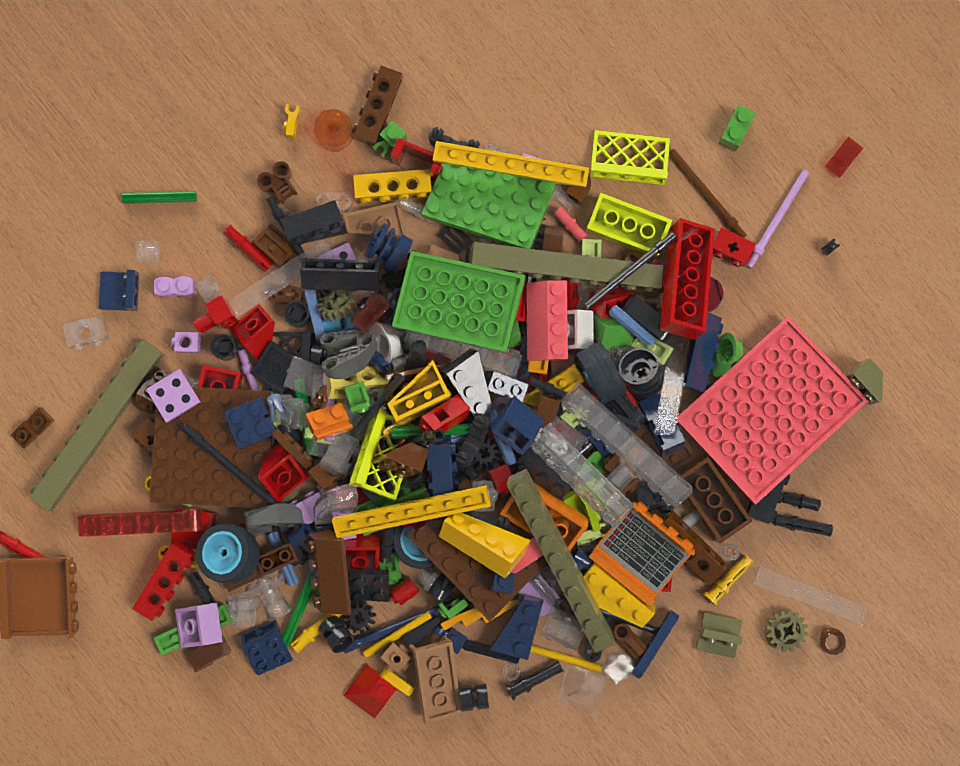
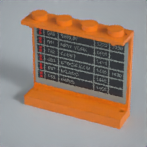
M633 501L591 551L589 558L650 607L655 601V597L686 560L695 554V549H693L694 545L689 540H682L678 536L679 533L673 527H666L663 524L664 521L658 515L650 514L647 511L646 505L642 502L637 503Z

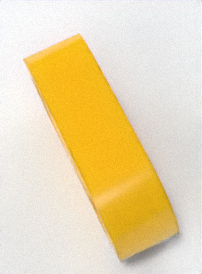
M386 667L380 674L407 696H411L416 689L396 672H391Z

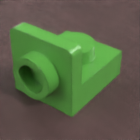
M396 552L392 553L390 563L385 564L386 557H384V564L379 561L380 570H389V585L402 581L399 558Z
M457 598L449 604L451 608L448 610L445 604L440 601L438 603L440 606L438 611L444 618L448 616L451 619L468 606L469 603L465 598L461 600Z

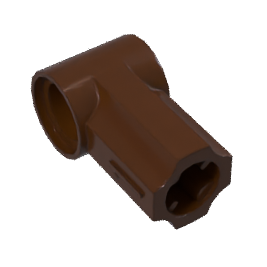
M622 622L613 624L611 631L614 637L635 659L646 650L647 646L627 624ZM624 626L626 628L625 634L618 636L617 629Z

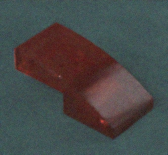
M847 137L825 167L840 178L863 150V147L850 137Z

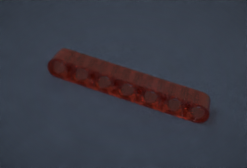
M201 509L90 514L77 517L78 534L80 537L203 530Z

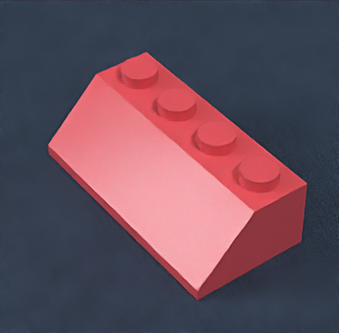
M567 281L526 283L527 361H566L568 359Z

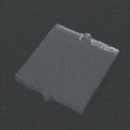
M293 356L290 367L286 370L287 376L284 386L315 398L319 385L322 384L323 368Z

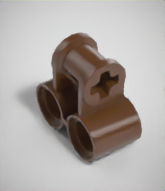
M279 161L273 166L274 174L271 175L268 172L260 173L257 183L262 191L266 193L273 191L283 205L286 199L298 193L289 182L292 176L289 165L286 162ZM286 168L287 172L285 175L280 176L278 175V170ZM264 179H271L269 186H262Z

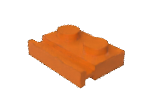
M342 403L307 413L304 417L312 434L315 436V441L350 431L353 428Z

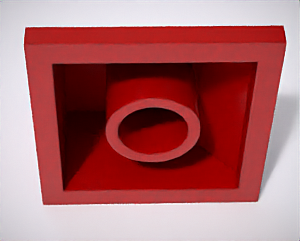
M258 303L230 329L244 347L258 359L273 339L275 322Z
M366 664L343 696L375 719L397 688L385 680L378 671Z

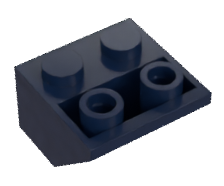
M513 396L489 427L494 434L523 455L536 439L545 420L516 396Z

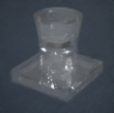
M282 569L248 583L244 593L247 599L259 595L267 621L276 620L292 610L278 585L284 583L285 579Z

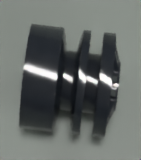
M645 348L632 349L620 360L619 373L631 395L642 399L650 398L658 394L663 388L665 376L654 352Z

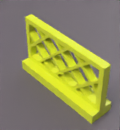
M595 130L590 177L665 185L668 176L670 138ZM598 137H606L609 143L602 147L598 143ZM619 139H624L628 143L622 150L615 143ZM638 141H643L647 147L639 151L634 144ZM656 143L665 144V150L658 153L653 146ZM611 145L618 151L612 157L605 151ZM630 147L637 153L631 159L624 153ZM649 149L656 155L650 161L643 155ZM603 153L608 160L604 163L596 162V156ZM622 155L627 162L623 165H618L614 159ZM640 157L646 164L642 167H636L633 161ZM659 159L663 163V170L655 169L652 163Z
M379 409L369 422L349 485L361 487L394 501L397 498L403 478L396 475L393 476L389 470L386 471L389 479L381 482L377 473L380 469H375L372 463L375 456H381L384 452L392 451L398 446V444H392L389 436L387 438L384 435L381 436L382 431L386 429L384 426L385 421L389 420L394 424L395 420L393 416L386 414L387 411ZM385 437L389 448L381 451L378 443L381 438ZM372 473L377 481V484L374 486L365 484L367 476ZM391 481L394 487L392 494L385 491L384 483Z

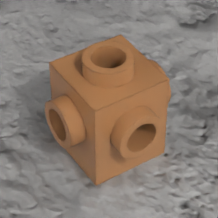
M395 641L392 642L380 657L386 662L384 665L391 672L396 671L399 673L401 669L405 671L412 663L409 661L411 658L409 653L411 651L403 644L399 646ZM394 656H400L401 660H395Z

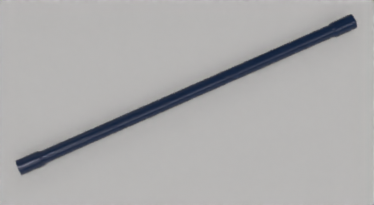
M591 542L579 548L590 555L595 547ZM547 563L535 576L550 571L549 564ZM462 595V596H459V597H457V598H459V599L461 600L462 598H466V597H465L464 595ZM457 598L444 602L448 610L451 608L449 604ZM434 606L360 637H355L350 647L343 652L344 654L349 653L366 644L386 637L427 611L430 612L432 618L441 614L438 611L440 606Z

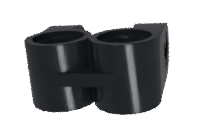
M440 573L428 590V593L444 602L455 586Z

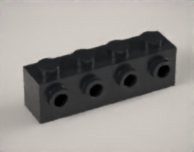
M302 258L300 268L301 289L379 291L380 261Z

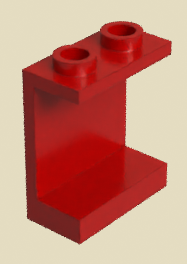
M398 138L391 153L392 163L400 166L405 153L433 164L430 170V179L433 181L436 176L438 177L443 168V163L433 162V152L401 138Z

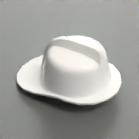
M377 322L370 324L369 333L375 336L378 343L376 351L381 353L389 364L392 359L401 357L404 352L398 336L386 333Z

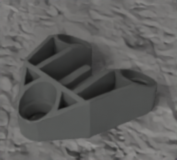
M358 330L324 334L320 338L323 349L330 354H337V356L326 359L322 363V368L326 376L331 379H346L364 370L378 347L375 336Z
M272 504L244 512L246 532L257 536L272 533L271 525L297 527L304 524L302 510L293 504Z

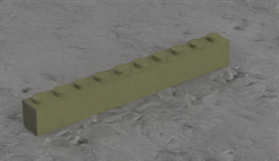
M479 242L471 243L469 263L520 275L529 274L534 279H542L543 276L550 277L551 281H561V278L569 279V283L580 284V281H586L587 285L599 286V283L607 285L634 263L631 261ZM644 264L619 286H625V290L635 291L636 288H643V292L655 293V290L661 289L663 266Z
M142 340L135 344L133 354L130 358L127 357L121 365L123 368L119 373H115L112 376L110 386L100 393V400L96 405L93 404L87 412L89 415L85 421H80L76 427L77 432L74 436H70L67 439L64 450L58 452L54 457L53 461L55 462L52 467H48L44 471L41 482L35 484L32 488V494L29 498L47 511H53L134 399L143 383L165 354L147 341Z
M525 469L509 476L507 487L595 653L613 646L614 635L529 472Z

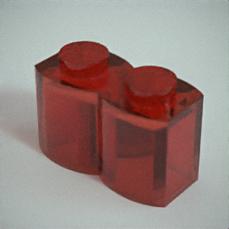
M375 293L366 300L364 307L358 309L353 314L351 322L360 331L365 332L374 325L377 317L382 316L387 311L390 303L380 294Z

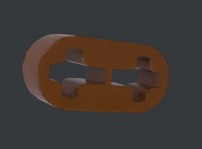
M275 284L269 286L266 290L267 298L274 303L289 304L292 301H301L303 298L302 291L295 286ZM274 289H277L279 293H283V296L277 295L276 298L273 299V296L270 295V292H273ZM293 290H296L299 297H295V300H292L290 296H286V293L292 294Z

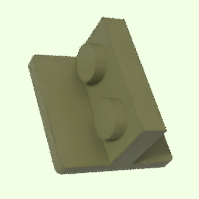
M705 612L703 614L697 650L735 658L737 645H741L743 638L739 636L742 620Z

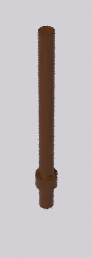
M672 149L669 155L726 221L727 227L733 229L737 235L745 238L747 234L738 225V220L727 212L678 152Z

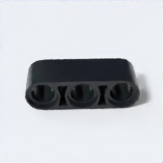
M632 294L622 307V310L658 340L666 343L672 333L660 330L661 314Z

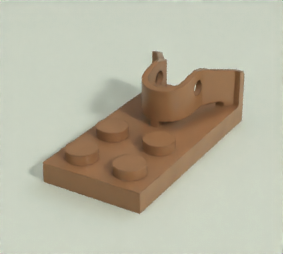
M445 635L442 636L439 642L418 648L408 645L414 654L424 723L428 724L462 714L452 641Z

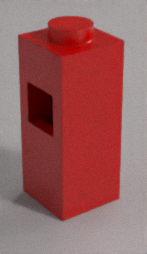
M457 394L421 416L419 429L422 434L428 430L434 431L436 429H441L445 433L468 418L470 407Z

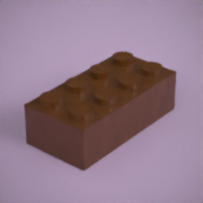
M709 457L703 458L674 478V481L691 506L700 515L703 523L717 543L724 542L752 522V519Z

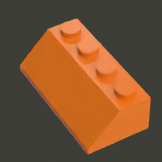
M534 483L570 551L588 527L589 518ZM511 494L500 515L505 518L508 517L511 522L533 535Z

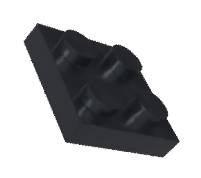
M270 341L251 374L279 394L284 395L304 362L275 342Z
M350 568V600L389 602V570Z

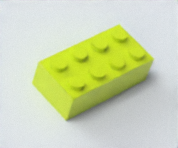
M600 193L586 232L628 249L646 254L657 241H662L667 236L672 220ZM658 253L657 255H655L653 258L657 259L658 256H659V253Z

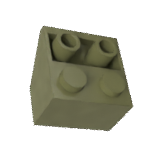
M870 358L859 362L845 376L869 400L867 402L869 405L882 401L883 372Z

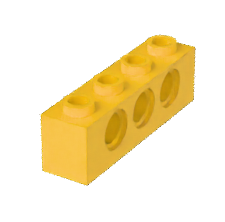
M430 169L353 175L355 199L357 202L360 201V204L371 203V200L389 202L393 198L405 201L409 200V197L416 196L417 199H426L432 192ZM415 182L417 187L410 190L407 188V184ZM391 183H395L398 185V189L390 191L388 186ZM377 185L379 190L376 193H371L369 191L370 186Z

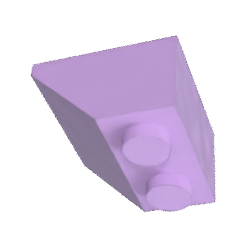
M217 603L175 609L180 648L222 642V630L220 628Z

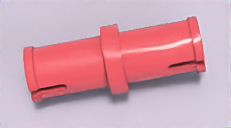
M560 207L553 214L563 224L564 229L568 230L578 242L587 235L576 223L577 220L573 219L563 207Z

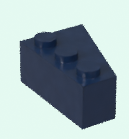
M659 393L640 401L638 406L647 418L645 421L661 457L683 449L685 438L677 426L674 415H671L668 409L667 399L665 397L662 398Z
M451 435L445 436V438H442L443 441L436 443L434 446H426V449L429 450L427 454V469L430 477L429 489H431V497L456 492V489L460 487L459 477L455 478V472H458V464L453 459V454H456V445L452 443Z
M525 595L493 642L490 650L528 660L544 600Z

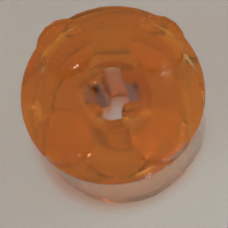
M336 109L325 110L320 113L315 121L314 132L319 144L324 149L331 152H339L351 144L354 137L353 126L349 116L344 112ZM337 128V131L332 134L330 130Z

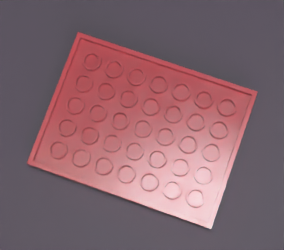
M788 316L676 418V421L748 499L756 505L869 400Z

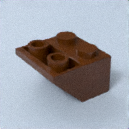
M408 443L373 459L372 463L378 465L377 468L380 470H390L395 472L396 476L406 478L422 472L429 450L414 443Z

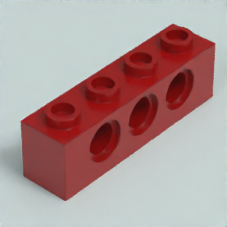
M177 540L171 543L132 609L151 621L156 617L160 618L165 610V607H163L166 600L170 601L175 594L173 590L175 585H180L185 577L183 574L186 568L189 569L195 561L192 558L195 551ZM176 561L179 564V569H174L171 562ZM162 577L169 580V585L162 583ZM152 594H157L160 598V601H154L152 599Z

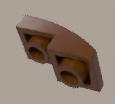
M545 226L543 251L562 253L564 227Z
M39 407L27 421L22 422L11 436L25 449L55 420L42 407Z
M222 634V642L199 646L187 654V658L196 673L212 665L214 661L230 654L231 649Z

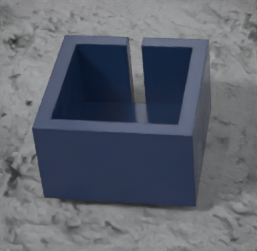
M260 397L224 412L238 449L243 450L274 437L272 433L276 430V427L271 418H265V416L270 415V412L263 398Z

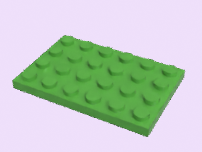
M443 163V168L422 211L423 218L511 247L532 248L556 189V183Z
M411 251L392 327L507 353L526 276Z

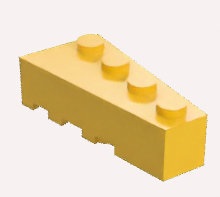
M464 513L449 515L444 520L439 534L440 538L503 578H506L525 556L531 541Z
M593 562L589 570L582 573L599 608L642 628L655 615L656 605L652 604L649 607L597 563Z

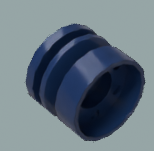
M384 223L370 239L364 258L370 260L374 254L373 261H379L383 258L381 268L394 274L405 259L413 240L402 233L394 239L396 229L392 228L386 234L389 225Z

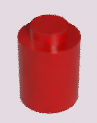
M407 577L390 589L391 594L389 596L395 605L397 603L403 605L420 593L412 579Z

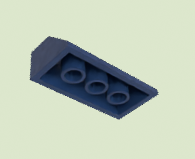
M707 312L706 332L696 340L690 339L680 389L700 394L709 389L711 379H708L709 372L713 371L715 361L712 359L719 347L717 337L718 334L721 335L723 330L721 317Z

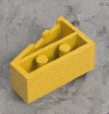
M433 360L388 403V408L396 424L450 399V394Z

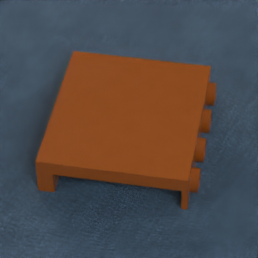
M73 557L3 558L0 560L1 639H10L12 636L69 635V638H72L78 632L79 621L76 620L78 602L75 601L77 582H74L77 566L76 563H73Z

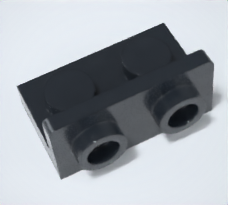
M637 483V503L642 502L646 505L648 512L659 510L661 513H669L675 509L676 483Z

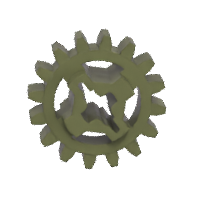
M329 290V293H323L325 297L319 298L320 303L317 304L321 316L325 320L329 319L330 322H333L334 319L340 321L343 317L346 319L347 314H353L352 309L358 308L356 304L359 303L355 290Z
M787 609L786 614L783 610H779L780 615L773 613L774 619L767 620L771 623L770 626H765L769 630V633L765 634L766 637L772 638L769 643H776L774 647L776 649L782 646L783 652H786L787 648L793 652L794 646L800 649V641L806 642L803 635H808L804 631L808 625L802 624L805 620L804 617L798 618V612H794L792 615V611ZM782 618H789L786 622H779ZM796 624L799 627V633L796 631ZM784 627H786V628H788V630H790V633H789V634H787V633H785V631H783V628H784ZM774 628L777 629V633H778V636H777V637L775 636ZM788 639H795L791 643H785Z

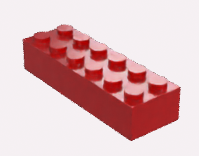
M682 218L670 227V233L673 232L677 238L668 245L660 330L696 340L706 332L715 228Z

